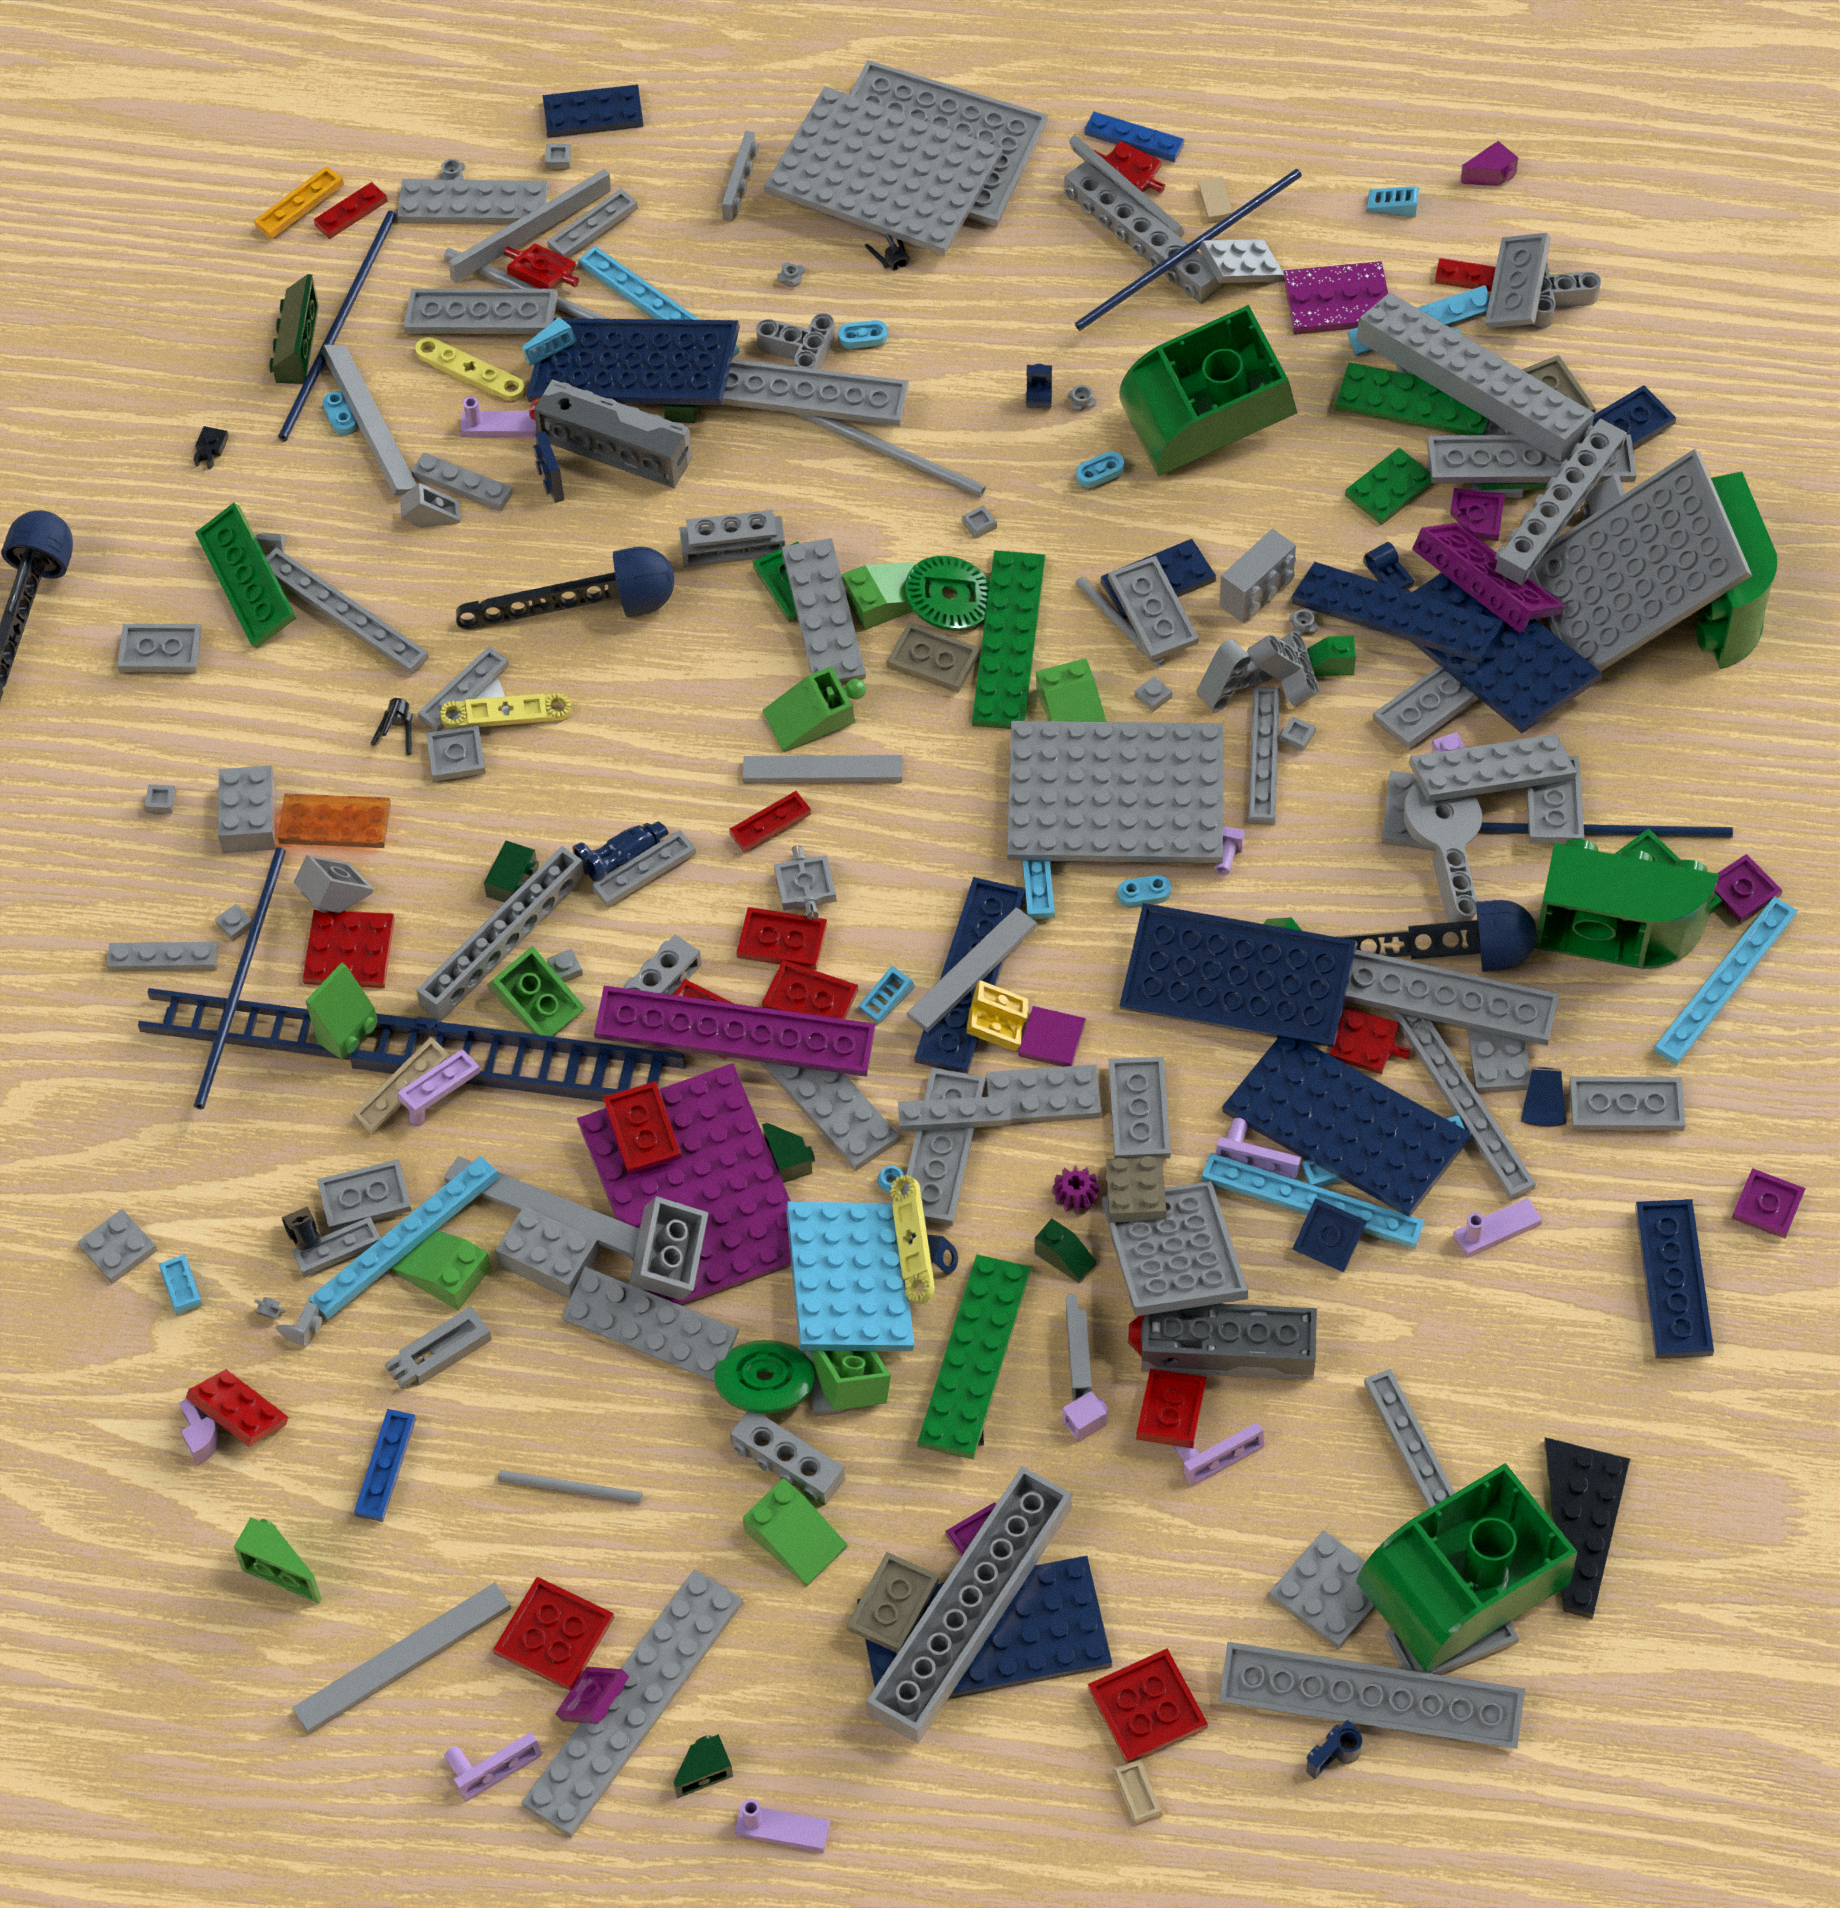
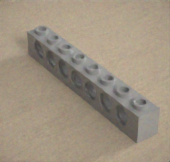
M1087 161L1064 176V193L1070 200L1077 202L1086 213L1093 215L1099 220L1103 227L1115 233L1120 241L1126 242L1133 248L1136 254L1148 260L1153 268L1188 244ZM1198 251L1193 252L1164 272L1172 283H1176L1189 297L1194 298L1200 304L1222 288V283L1218 282L1205 257Z
M1599 419L1594 427L1589 426L1583 437L1584 441L1582 444L1578 442L1571 453V459L1569 461L1565 459L1558 471L1560 474L1557 478L1553 476L1546 487V493L1544 495L1539 494L1534 502L1532 512L1527 511L1521 520V527L1519 529L1515 528L1508 538L1509 543L1507 546L1502 545L1495 556V559L1498 561L1495 569L1496 572L1520 585L1525 583L1623 448L1627 432L1602 419Z
M561 846L416 990L420 1007L441 1021L585 878L582 860Z

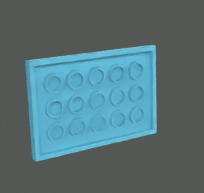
M787 1202L786 1215L800 1350L913 1352L914 1337L910 1303L908 1297H906L905 1281L902 1277L892 1208L893 1203Z

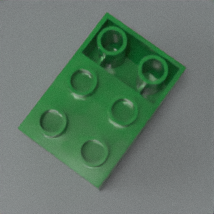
M1249 305L1151 349L1131 366L1124 376L1119 390L1120 402L1157 476H1161L1297 414L1289 379Z
M1742 471L1712 477L1711 480L1752 576L1696 611L1700 621L1696 622L1698 644L1703 652L1713 651L1720 669L1742 661L1757 646L1763 631L1764 615L1771 585L1777 571L1776 550Z
M1583 839L1569 840L1566 842V845L1554 843L1541 907L1535 949L1640 969L1659 968L1672 964L1690 953L1700 941L1706 928L1719 874L1707 872L1708 869L1704 864L1694 860H1679L1675 865L1654 862L1650 854L1636 849L1624 850L1620 855L1598 851V847L1594 843Z
M1504 1463L1397 1529L1367 1559L1358 1574L1356 1583L1427 1673L1570 1585L1577 1551L1509 1466Z

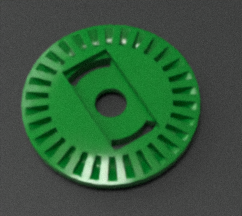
M932 556L919 561L909 571L905 581V597L911 609L923 621L940 629L961 631L973 628L985 620L990 582L984 573L970 562L952 556ZM926 583L930 585L928 590V598H926L925 595ZM950 588L955 591L956 597L948 599L942 595V590ZM969 590L972 593L973 602L968 601L970 597Z
M757 1340L732 1348L726 1358L717 1363L714 1380L718 1393L730 1405L751 1413L769 1414L791 1409L804 1401L813 1389L815 1372L810 1359L798 1348L774 1340ZM768 1371L773 1374V1377L764 1381L758 1379L756 1375L759 1372Z

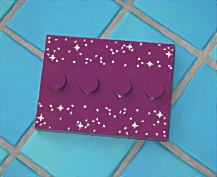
M1382 261L1284 270L1283 278L1294 334L1358 328L1359 318L1373 306L1376 308V304L1388 294Z

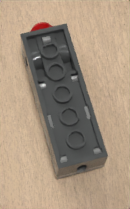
M552 379L542 397L535 399L529 409L531 419L536 420L537 433L545 431L551 445L671 488L676 487L692 460L688 427L681 423H674L663 419L658 415L640 411L636 407L623 405L613 399H606L595 395L588 390L572 387L565 382L561 383Z
M1219 1303L1141 1315L1129 1323L1128 1344L1142 1357V1372H1149L1151 1368L1183 1374L1313 1380L1316 1361L1317 1308Z

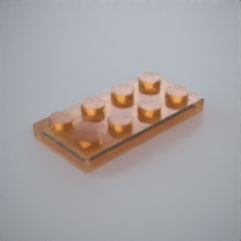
M284 793L277 837L279 844L385 848L391 807L390 798Z

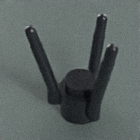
M887 233L884 235L890 246L885 250V258L869 244H865V247L882 263L885 269L890 267L895 271L898 269L897 265L903 268L909 262L910 258L905 251L903 241L896 239L897 246L893 238Z
M393 698L389 701L388 708L384 712L383 719L371 741L372 746L377 743L381 734L382 736L387 735L391 724L399 726L405 722L406 754L411 755V721L413 714L408 712L410 705L406 700Z

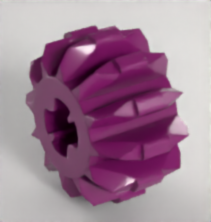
M1075 1165L1071 1172L1064 1167L1062 1175H1056L1052 1194L1055 1196L1057 1205L1063 1204L1065 1212L1070 1208H1074V1212L1078 1214L1080 1208L1088 1211L1090 1204H1096L1098 1193H1100V1185L1097 1183L1095 1174L1089 1175L1087 1167L1082 1171H1078V1167Z

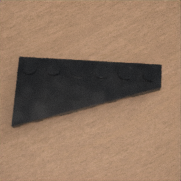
M1545 1437L1544 1449L1547 1459L1553 1522L1577 1551L1570 1585L1561 1590L1563 1611L1593 1619L1630 1458Z

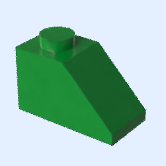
M1354 635L1328 636L1307 648L1315 676L1354 675L1356 662Z

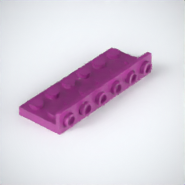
M1458 523L1422 527L1412 550L1518 632L1525 631L1529 620L1562 614L1566 605L1529 577L1523 585H1520L1496 572L1495 569L1498 561L1495 559L1497 553Z

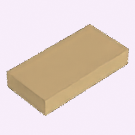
M1222 176L1198 180V188L1208 223L1222 221L1233 213Z
M1141 1759L1113 1769V1775L1134 1826L1163 1816Z

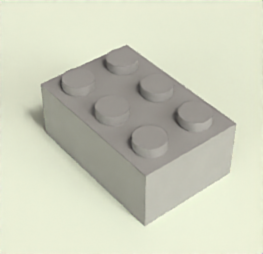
M1272 528L1221 575L1219 606L1242 623L1250 616H1255L1267 600L1271 601L1283 585H1288L1295 576L1296 545Z
M272 765L219 769L218 837L223 853L276 849V780Z
M657 1196L645 1205L629 1285L678 1300L684 1299L693 1292L708 1212Z
M523 1206L495 1250L500 1267L568 1299H571L584 1266L592 1269L600 1256L596 1239L526 1206Z

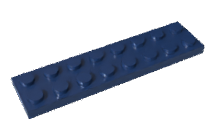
M1315 561L1292 595V604L1479 664L1483 663L1504 629V621Z
M973 877L940 980L1016 907L1021 910L1025 897L1024 888ZM1005 958L982 980L983 982L994 986L997 985ZM976 986L928 1033L923 1030L914 1057L915 1063L948 1071L969 1073L979 1041L978 1037L967 1033L968 1017Z

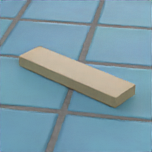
M430 1037L352 1115L373 1135L403 1106L397 1099V1092L451 1056Z

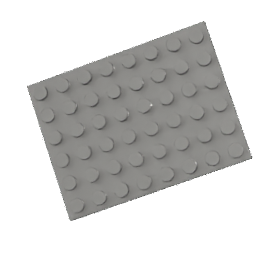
M867 60L850 93L854 97L1003 148L1002 157L967 218L996 227L1048 122V115L869 60Z
M825 86L764 185V192L882 234L887 233L893 238L945 256L1002 157L1003 148Z
M1696 449L1688 452L1559 536L1530 574L1531 580L1566 605L1562 614L1546 617L1552 633L1600 672L1752 576L1701 454Z
M1011 721L1007 860L1223 863V723Z

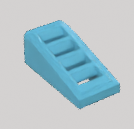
M1419 187L1370 189L1367 212L1416 217ZM1380 198V203H1375V199Z
M558 317L522 346V350L527 363L531 366L569 347L576 342L571 326Z
M891 966L859 1004L858 1009L880 1024L915 988V984L910 978L894 966ZM894 980L901 985L899 989L891 984ZM888 988L895 994L891 997L884 990ZM880 995L888 1002L884 1005L876 998ZM874 1003L881 1011L877 1013L869 1005Z

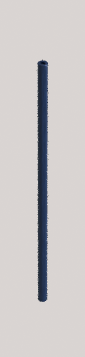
M1298 169L1293 170L1075 322V327L1079 331L1086 328L1199 249L1202 241L1212 240L1301 178V172Z
M390 210L387 212L323 345H334L397 216L394 211ZM323 345L278 434L281 440L286 441L326 362L321 353Z
M1482 822L1478 833L1529 834L1528 823ZM1584 824V835L1639 836L1649 828L1656 836L1733 837V827Z
M277 847L194 1102V1107L200 1110L205 1108L286 854V850L281 847Z

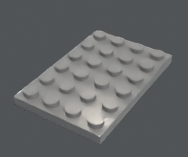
M1212 1181L1164 1188L1166 1220L1110 1222L1109 1198H1101L1103 1212L1135 1316L1248 1299V1289Z

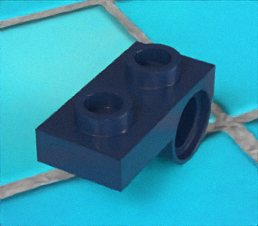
M1027 365L1026 407L1051 408L1052 365Z
M1390 542L1376 547L1363 556V563L1379 582L1403 590H1408L1414 586V579L1400 564L1398 553Z
M1349 1720L1341 1727L1339 1725L1334 1726L1326 1737L1328 1740L1321 1747L1316 1745L1307 1755L1306 1772L1316 1779L1335 1758L1346 1764L1355 1762L1360 1756L1362 1747V1736L1356 1729L1357 1727ZM1349 1741L1355 1747L1353 1749H1345L1341 1746V1743Z

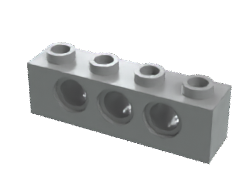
M675 934L669 941L661 944L658 953L652 959L646 960L640 972L634 978H630L623 988L673 995L684 978L688 980L702 965L700 951ZM668 965H672V966H673V967H671V968H665V966H668ZM649 984H656L652 987L647 986Z
M746 1412L730 1433L731 1445L737 1454L742 1457L749 1456L755 1460L762 1470L766 1472L771 1470L779 1476L780 1480L784 1478L792 1486L802 1490L803 1494L813 1502L818 1500L826 1505L845 1480L844 1466L762 1414ZM759 1441L769 1442L766 1446L756 1445ZM785 1455L793 1457L789 1461L780 1460ZM808 1470L816 1472L813 1476L803 1475Z

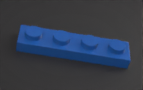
M1094 111L1085 127V135L1116 145L1121 141L1146 154L1172 162L1176 161L1184 146L1183 138Z
M387 1409L354 1510L356 1517L380 1522L384 1521L416 1422L415 1414Z

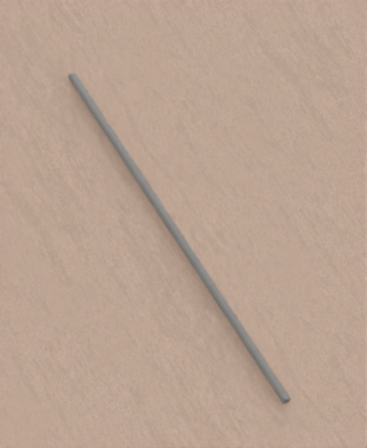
M447 248L444 253V259L449 261L461 253ZM485 265L475 271V273L511 289H538L490 265ZM557 297L556 309L576 318L609 319L562 297ZM792 413L978 497H982L986 490V486L834 418Z

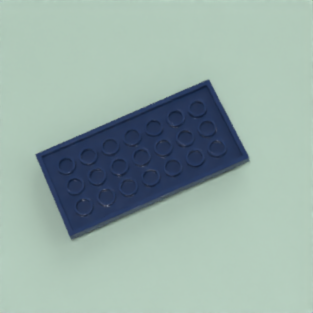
M561 318L571 326L576 342L534 364L526 394L528 402L541 398L553 379L561 383H568L572 387L581 390H588L606 399H613L621 404L722 405L740 325L738 320Z
M1440 573L1413 591V593L1502 620L1443 573ZM1536 619L1529 620L1524 632H1518L1504 621V629L1482 664L1411 642L1521 734L1602 679V672Z
M1143 903L1119 1007L1129 1011L1334 1048L1357 941Z
M1283 1038L1276 1039L1222 1106L1224 1114L1233 1119H1244L1248 1123L1249 1128L1306 1160L1313 1161L1315 1165L1331 1174H1335L1340 1179L1408 1217L1413 1214L1471 1139V1132L1309 1043Z
M1087 1555L1034 1566L948 1699L1112 1667L1111 1654ZM944 1583L937 1584L918 1622L920 1621V1619L922 1618V1616L924 1615V1613L926 1612V1610L928 1609V1607L930 1606V1604L932 1603V1601L934 1600V1598L936 1597L937 1593L939 1592ZM865 1639L875 1688L898 1653Z

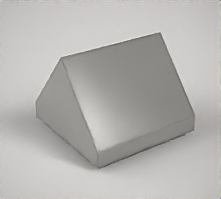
M262 532L256 535V539L263 553L270 554L276 547L284 552L287 535Z

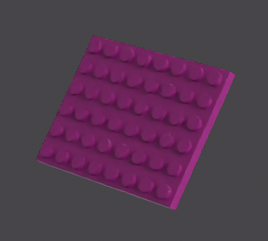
M733 1063L659 1089L681 1152V1159L627 1174L606 1108L577 1118L578 1126L616 1220L640 1229L644 1206L656 1196L708 1212L693 1292L684 1299L678 1300L646 1289L644 1291L683 1306L791 1267L786 1205L791 1200Z

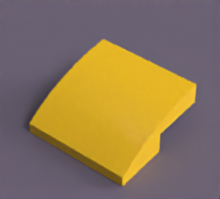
M979 980L970 1007L967 1033L1016 1052L1021 1045L1022 1025L1027 1019L1028 998Z

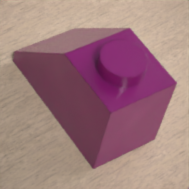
M1497 141L1462 165L1460 181L1463 184L1499 186L1516 175L1518 157Z

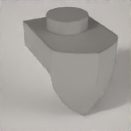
M307 1302L296 1326L277 1325L276 1330L289 1341L308 1346L314 1333H318L322 1325V1317L320 1316L318 1306Z

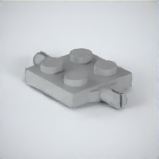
M795 845L792 847L794 859L774 864L783 910L806 907L808 919L812 920V912L814 919L819 916L816 905L837 902L827 855L805 857L803 847L798 845L797 851Z

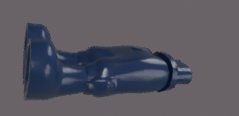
M659 821L653 824L645 823L643 827L637 825L624 830L610 838L599 849L590 850L585 843L580 842L575 844L572 850L573 854L582 860L584 874H589L591 880L595 882L604 878L614 868L622 866L660 843V839L669 833L667 828Z

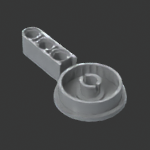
M1417 781L1411 786L1405 796V826L1415 841L1428 849L1436 851L1432 860L1447 921H1471L1477 913V898L1465 853V845L1472 841L1481 827L1482 812L1479 802L1474 795L1428 802Z

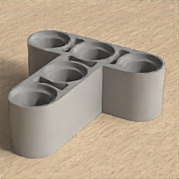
M1546 262L1535 324L1533 325L1538 328L1551 326L1555 308L1591 305L1597 302L1601 285L1600 276L1594 272L1550 275Z
M827 313L817 314L812 319L808 329L772 319H764L756 326L758 348L761 351L794 360L795 367L821 370L835 340L834 319Z
M1293 631L1282 639H1278L1270 634L1248 648V655L1251 657L1253 664L1281 681L1284 693L1293 706L1297 707L1319 693V687L1306 645L1297 632Z
M1229 639L1217 649L1197 688L1196 694L1213 712H1219L1228 705L1235 691L1267 682L1273 676L1255 666L1248 655V651H1244L1235 640Z

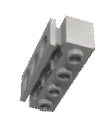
M773 510L686 519L687 527H679L684 567L759 559L785 546L782 517L774 516Z

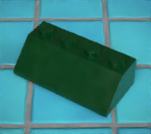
M312 274L305 275L288 287L285 298L280 300V313L282 315L281 319H277L276 323L278 338L273 340V352L275 355L274 358H270L269 363L270 373H274L276 383L303 384L307 377L319 308Z

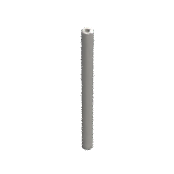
M1084 577L1078 578L1075 584L1148 657L1134 628ZM1161 657L1153 660L1152 663L1157 668H1160L1165 663V660Z
M500 1470L498 1477L499 1482L639 1504L642 1500V1492L504 1470Z

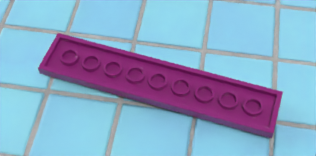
M604 985L594 1038L867 1077L875 1023Z

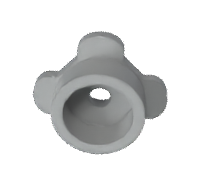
M448 159L442 163L440 179L463 180L464 163L456 159Z
M789 262L783 263L781 266L782 271L777 276L778 281L783 282L788 287L799 285L802 280L801 275L805 273V267L802 265L796 266Z
M1079 385L1068 392V398L1072 400V408L1074 410H1081V408L1094 407L1096 405V399L1092 397V389L1088 386Z
M1301 609L1296 613H1292L1289 617V621L1294 626L1293 631L1299 635L1307 632L1314 633L1318 630V625L1314 622L1315 614L1310 610Z
M264 1297L263 1301L256 1299L254 1303L258 1304L256 1313L277 1320L279 1313L285 1312V1310L279 1307L280 1302Z

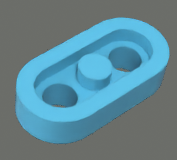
M879 320L846 323L838 330L840 345L848 349L879 346L888 339V328L885 323Z
M342 392L328 393L323 398V407L334 432L342 436L354 433L358 424Z
M1107 452L1081 463L1077 467L1076 480L1079 485L1085 488H1093L1119 477L1123 473L1124 459L1116 452Z
M1161 875L1128 879L1123 881L1118 887V900L1123 906L1128 908L1141 907L1143 903L1152 905L1163 903L1171 895V883L1166 877ZM1155 885H1159V886H1162V887H1161V888H1155L1154 886H1155ZM1134 889L1135 892H1128L1127 890Z

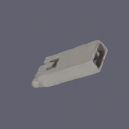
M1069 1294L1066 1297V1319L1072 1401H1075L1092 1391L1086 1309L1078 1310L1077 1296Z
M472 1306L401 1349L398 1356L385 1364V1368L388 1372L392 1371L391 1376L394 1380L399 1379L397 1384L400 1388H404L416 1380L421 1385L491 1341V1332ZM429 1350L433 1354L430 1358H427L426 1355L422 1356L423 1359L418 1363L415 1361V1359Z

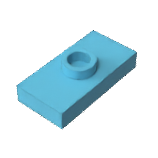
M186 1255L159 1263L176 1315L203 1306Z

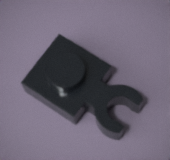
M203 426L195 445L197 450L194 455L195 466L198 467L202 460H207L208 469L214 466L213 455L221 456L229 438L227 430Z

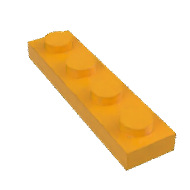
M325 166L254 220L255 227L272 240L344 185L343 178L328 166Z

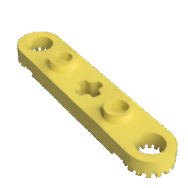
M423 338L415 346L416 355L422 362L429 363L432 367L489 394L497 395L507 402L508 400L516 402L517 399L520 400L524 396V384L520 378L435 338ZM429 346V348H434V351L430 353H424L423 349ZM472 367H474V371H473V370H469L468 372H466V370H465V369H471ZM510 385H515L518 388L514 392L506 391L508 386L511 387Z
M563 693L449 701L441 708L440 720L445 727L450 729L473 725L485 727L561 721L570 715L571 701ZM555 702H561L565 705V709L561 712H556L551 709V705ZM503 706H508V710H511L509 715H504L502 712ZM450 710H456L461 715L455 721L453 719L452 721L446 717V713Z
M905 1174L900 1175V1177L896 1178V1181H893L894 1184L891 1185L892 1190H890V1193H892L893 1199L892 1208L906 1297L912 1302L922 1305L932 1298L935 1286L920 1185L916 1179ZM909 1183L910 1191H907L908 1194L905 1193L901 1196L903 1186ZM912 1234L916 1235V1237L912 1240L913 1243H908V1241L912 1239ZM924 1283L923 1294L916 1295V1288Z

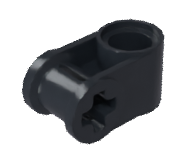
M308 1207L281 1217L290 1240H293L298 1250L313 1248L321 1242V1237L317 1232L315 1221Z

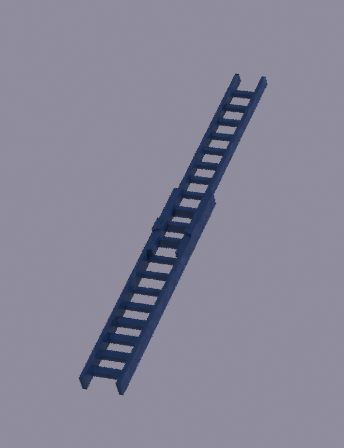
M148 988L149 1000L170 1002V1006L167 1007L163 1021L164 1024L139 1021L138 1028L140 1032L214 1042L217 1031L199 1029L205 1007L223 1009L224 1012L228 998ZM243 1000L238 1001L236 1011L250 1013L244 1034L228 1033L226 1044L340 1059L319 1044L306 1043L311 1024L308 1009ZM179 1004L197 1006L191 1027L173 1025ZM376 1013L378 1022L375 1030H383L378 1051L359 1050L360 1041L356 1050L348 1053L344 1058L351 1061L352 1069L394 1074L415 1053L419 1035L436 1037V1042L443 1049L446 1039L465 1041L463 1050L469 1056L473 1041L492 1043L485 1071H480L479 1074L464 1084L603 1102L604 1096L630 1089L636 1063L651 1065L647 1084L656 1081L658 1086L663 1066L685 1068L684 1054L453 1024L439 1022L438 1019L418 1017L416 1019ZM258 1014L276 1016L271 1038L252 1036ZM285 1018L303 1020L297 1041L279 1039ZM393 1032L409 1034L404 1056L387 1054ZM500 1045L518 1047L512 1075L493 1073ZM527 1048L545 1050L538 1078L520 1076ZM554 1052L570 1054L564 1082L548 1080ZM582 1055L597 1057L591 1085L576 1084ZM609 1059L624 1061L618 1089L603 1087Z

